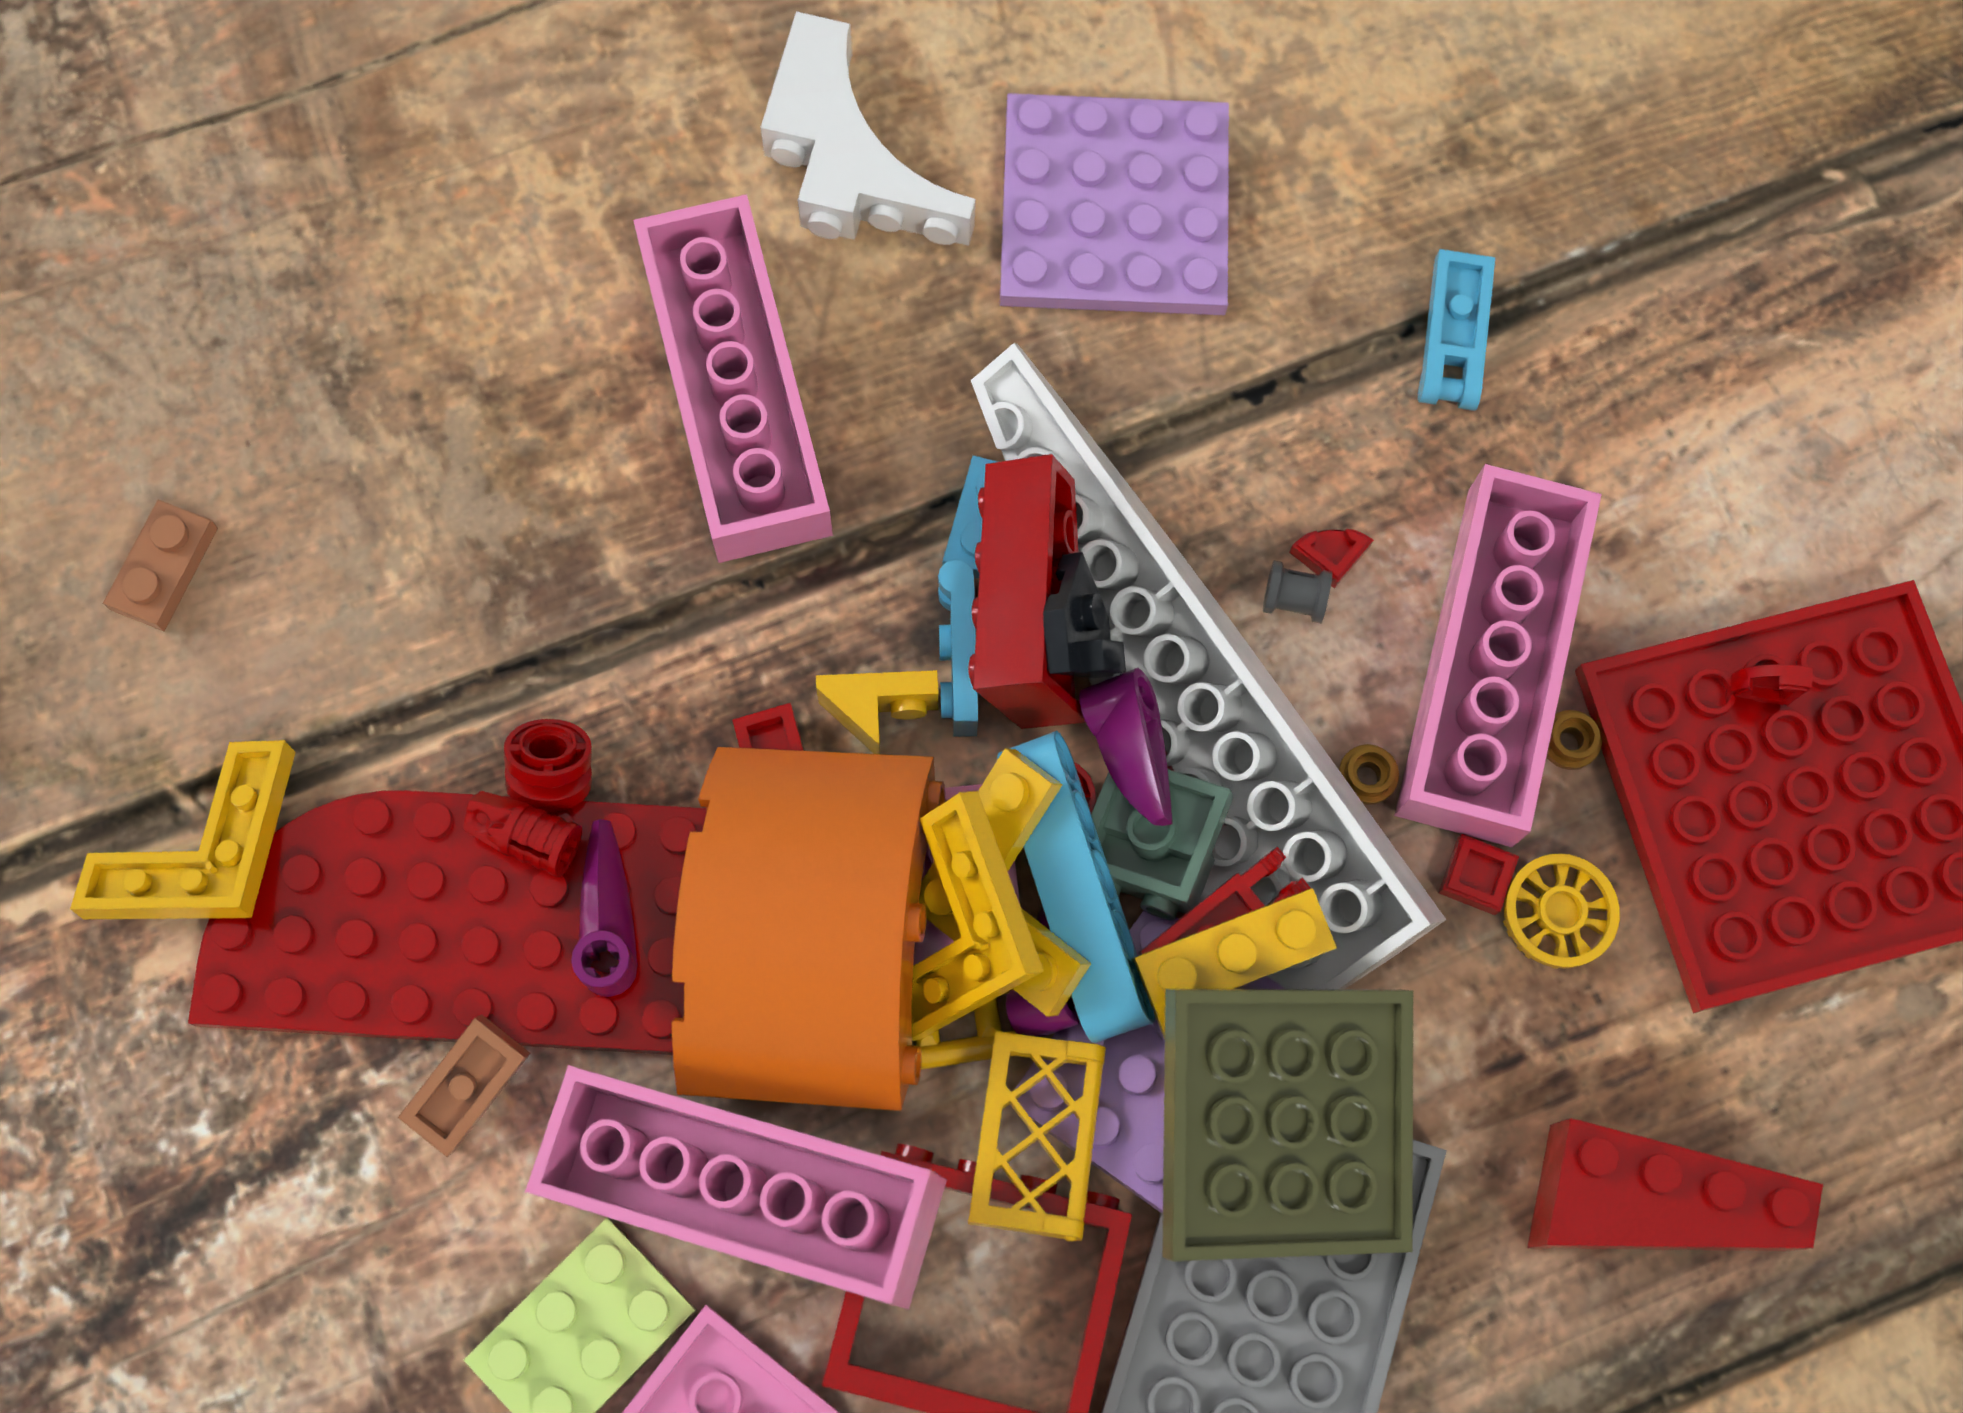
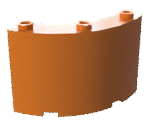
M717 747L698 798L700 807H706L703 831H690L677 906L672 982H684V1017L672 1020L673 1062L677 1095L901 1111L909 1085H918L922 1067L921 1047L912 1046V982L915 942H923L926 930V906L924 903H919L928 842L919 819L945 802V784L943 781H935L934 757Z

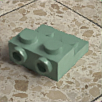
M1168 769L1172 824L1155 826L1129 803L1108 772L1091 816L1118 898L1122 892L1143 899L1140 905L1141 909L1161 919L1174 921L1178 912L1186 914L1199 903L1215 861L1212 852L1234 798L1231 789Z

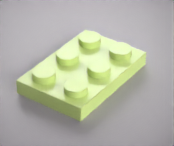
M606 1218L463 1361L511 1413H598L698 1310L610 1218Z

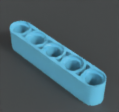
M1054 731L1009 748L1016 749L1063 784L1024 845V850L1050 931L1092 963L1071 995L1084 1032L1091 1042L1097 1043L1153 1024L1155 1022V1014L1133 961V958L1138 955L1073 758L1064 738L1058 731ZM1001 751V752L998 753V755H997V760H998V758L1000 757V755L1002 754L1003 751Z

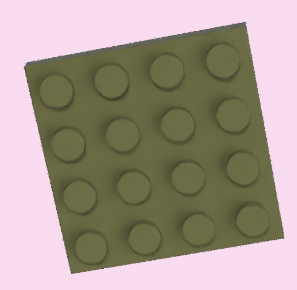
M1165 989L1162 1257L1171 1261L1412 1252L1413 991L1402 989Z

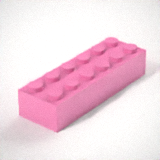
M747 194L633 220L718 563L833 536L830 509Z
M1485 464L1468 490L1394 816L1508 847H1513L1531 832L1602 494Z
M568 1065L525 1192L909 1310L947 1180L925 1168Z

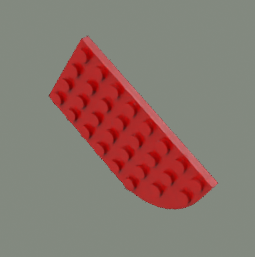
M388 790L356 794L316 807L291 820L274 832L252 918H209L202 937L197 960L188 1024L195 1027L457 1042L471 1022L482 1014L521 1046L673 1055L672 1020L684 1017V982H672L678 898L690 831H703L706 808L582 801L572 808L558 812H549L551 815H557L564 818L567 822H574L582 827L580 845L572 863L562 876L556 877L549 874L546 870H539L533 867L532 864H525L513 856L509 857L500 853V851L463 830L469 800L476 794ZM599 819L611 822L618 843L631 903L637 955V972L633 983L623 993L611 997L599 996L590 991L574 973L571 962L573 949L580 940V900L587 846L592 823ZM607 950L599 953L600 961H592L591 968H594L601 978L611 974L610 967H617L619 960H616Z

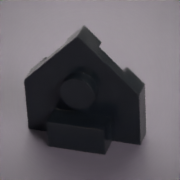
M1083 552L1062 554L1056 570L1058 580H1062L1058 594L1049 595L1043 611L1047 671H1049V674L1087 678L1110 677L1116 673H1125L1124 643L1111 640L1109 616Z

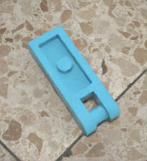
M1439 249L1434 259L1423 368L1418 388V402L1436 405L1439 399L1457 402L1459 409L1477 410L1483 386L1496 257ZM1444 365L1463 367L1462 379L1443 377Z
M954 559L944 563L938 575L939 602L950 611V625H939L940 661L951 660L952 682H940L941 718H953V737L977 736L978 694L973 689L968 670L969 659L975 653L976 628L972 620V603L975 599L974 573L968 563L963 560Z

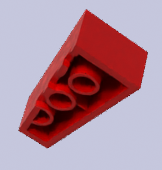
M1053 454L985 464L984 487L978 493V508L982 517L981 542H978L975 548V563L979 572L978 597L972 603V620L976 628L975 653L971 655L968 665L971 684L977 693L1021 729L1086 723L1082 714L1080 700L1075 699L1074 676L1049 674V671H1047L1043 611L1047 598L1050 594H1058L1062 580H1058L1056 570L1062 554L1079 552L1075 479Z

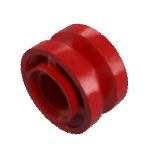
M559 719L533 720L515 728L507 736L504 743L505 788L509 797L529 803L536 809L540 808L548 812L563 811L582 802L592 787V745L587 733L579 726Z

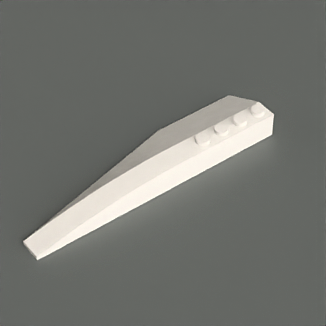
M1013 343L971 380L995 446L1002 451L1005 461L1053 454L1075 479L1078 550L1083 552L1108 613L1111 640L1124 643L1126 672L1139 668L1144 672L1152 685L1159 708L1164 746L1167 752V767L1172 765L1175 772L1231 789L1234 797L1212 852L1215 861L1199 903L1233 875L1239 873L1241 876L1246 870L1278 846L1286 856L1281 863V867L1270 876L1263 877L1251 887L1252 891L1266 906L1278 896V892L1287 884L1303 877L1307 884L1314 889L1337 948L1270 974L1267 977L1286 989H1346L1440 925L1446 918L1235 625L1155 518L1021 347ZM1116 673L1110 677L1089 678L1091 685H1095L1123 673Z

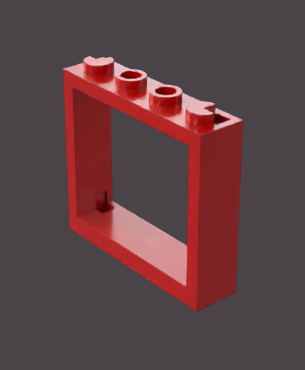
M900 1143L897 1144L895 1154L881 1151L880 1156L931 1170L945 1178L947 1181L944 1189L972 1196L977 1162L959 1159L957 1169L933 1164L934 1152ZM995 1172L993 1173L990 1201L1014 1206L1024 1198L1014 1184L994 1179ZM1029 1175L1020 1176V1180L1030 1193L1047 1181L1046 1179ZM1058 1183L1035 1199L1046 1214L1067 1217L1069 1198L1056 1195ZM1087 1191L1084 1224L1107 1231L1066 1413H1088L1132 1218L1131 1213L1118 1210L1120 1199L1093 1191ZM1027 1205L1025 1208H1023L1026 1210L1033 1211L1030 1205ZM849 1291L845 1292L822 1386L925 1413H1042L849 1363L865 1296Z

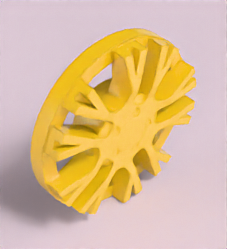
M1549 854L1532 860L1514 875L1504 900L1505 920L1503 923L1507 927L1508 936L1512 937L1516 943V948L1520 952L1522 951L1528 959L1532 958L1554 969L1574 968L1595 960L1609 948L1619 927L1620 908L1612 884L1595 865L1570 854ZM1553 865L1555 886L1549 887L1545 885L1537 869ZM1569 867L1578 870L1572 887L1564 885ZM1592 879L1600 889L1603 897L1593 902H1586L1580 890L1583 885ZM1526 881L1536 891L1541 893L1539 898H1536L1522 888V883ZM1516 900L1526 902L1532 907L1533 914L1531 917L1517 918ZM1588 910L1607 911V920L1587 918ZM1536 921L1542 930L1528 939L1522 929ZM1582 926H1587L1602 935L1599 942L1592 949L1581 938L1580 928ZM1544 935H1549L1554 939L1556 944L1554 955L1537 948ZM1570 935L1576 953L1575 957H1569L1565 936Z

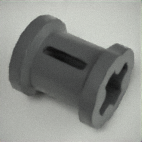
M1273 560L1266 586L1263 612L1272 614L1275 609L1310 615L1312 622L1321 624L1329 599L1332 572L1323 570L1320 575L1285 569L1283 562Z

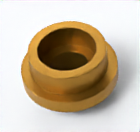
M1564 710L1556 713L1546 756L1547 759L1554 765L1567 770H1577L1589 765L1598 756L1602 746L1600 731L1595 721L1588 715L1575 710ZM1561 733L1574 735L1578 741V749H1566L1560 741Z
M1365 744L1352 748L1343 757L1338 768L1365 805H1374L1385 801L1395 791L1399 781V769L1395 759L1388 751L1376 745ZM1361 767L1371 768L1377 775V783L1374 785L1362 783L1358 778L1357 770Z

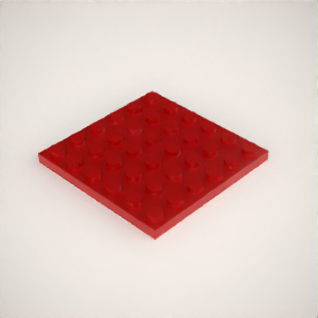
M1914 580L1580 664L1575 670L1590 717L1599 728L1602 739L1601 749L1693 1014L1963 941V704ZM1775 664L1814 667L1812 688L1788 706L1735 697L1734 694H1730L1732 674L1744 668Z

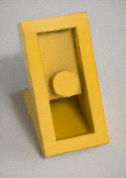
M937 670L816 675V690L819 704L874 754H880L879 712H891V717L895 719L910 720L926 716L927 710H938Z

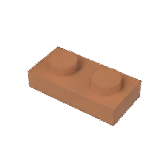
M157 500L103 604L115 613L165 631L218 527L210 519Z
M481 1014L471 1022L397 1118L448 1157L462 1143L531 1053Z

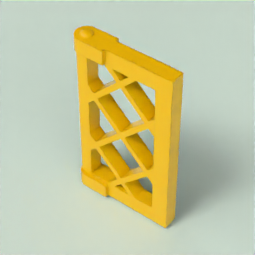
M995 1031L968 1219L969 1225L1061 1238L1067 1241L1082 1240L1106 1047L1095 1043L1063 1041ZM1010 1055L1031 1058L1040 1071L1011 1092L1006 1086ZM1043 1060H1049L1053 1062L1047 1065ZM1065 1063L1086 1066L1083 1094L1076 1101L1073 1100L1053 1074L1056 1069ZM1046 1078L1068 1107L1038 1128L1017 1099ZM1010 1104L1032 1134L1002 1156L997 1149L1002 1110ZM1074 1114L1079 1120L1075 1157L1072 1162L1066 1165L1044 1135ZM1038 1141L1060 1171L1030 1193L1008 1162ZM1000 1168L1003 1169L1024 1197L1011 1208L989 1205L993 1173ZM1066 1177L1071 1184L1067 1217L1046 1214L1035 1199ZM1027 1205H1030L1034 1212L1024 1211L1022 1209L1025 1208Z

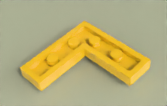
M285 740L229 742L199 851L87 853L70 910L83 920L252 918L296 752Z
M1009 748L1003 750L978 790L1007 872L1063 785L1019 751ZM934 861L921 882L919 903H924L926 906V919L955 942L961 938V934ZM1021 908L1044 971L1014 987L1013 990L1045 1016H1058L1092 963Z
M978 791L959 792L919 819L961 938L913 966L912 1041L925 1038L1044 971Z
M1311 888L1133 958V961L1165 1040V989H1235L1334 950L1337 947L1314 889Z

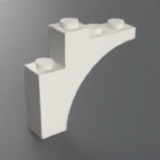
M796 11L760 128L764 156L771 157L776 162L788 167L808 166L798 197L801 227L809 229L813 234L822 238L835 239L841 236L855 240L860 220L869 222L872 226L882 231L896 232L904 230L924 235L930 241L942 245L960 243L969 246L975 224V199L949 191L914 173L879 141L860 112L849 79V63L852 57L850 24Z

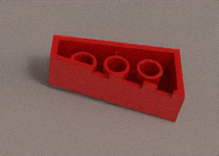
M1569 1118L1550 1125L1527 1248L1792 1251L1814 1248L1823 1184Z

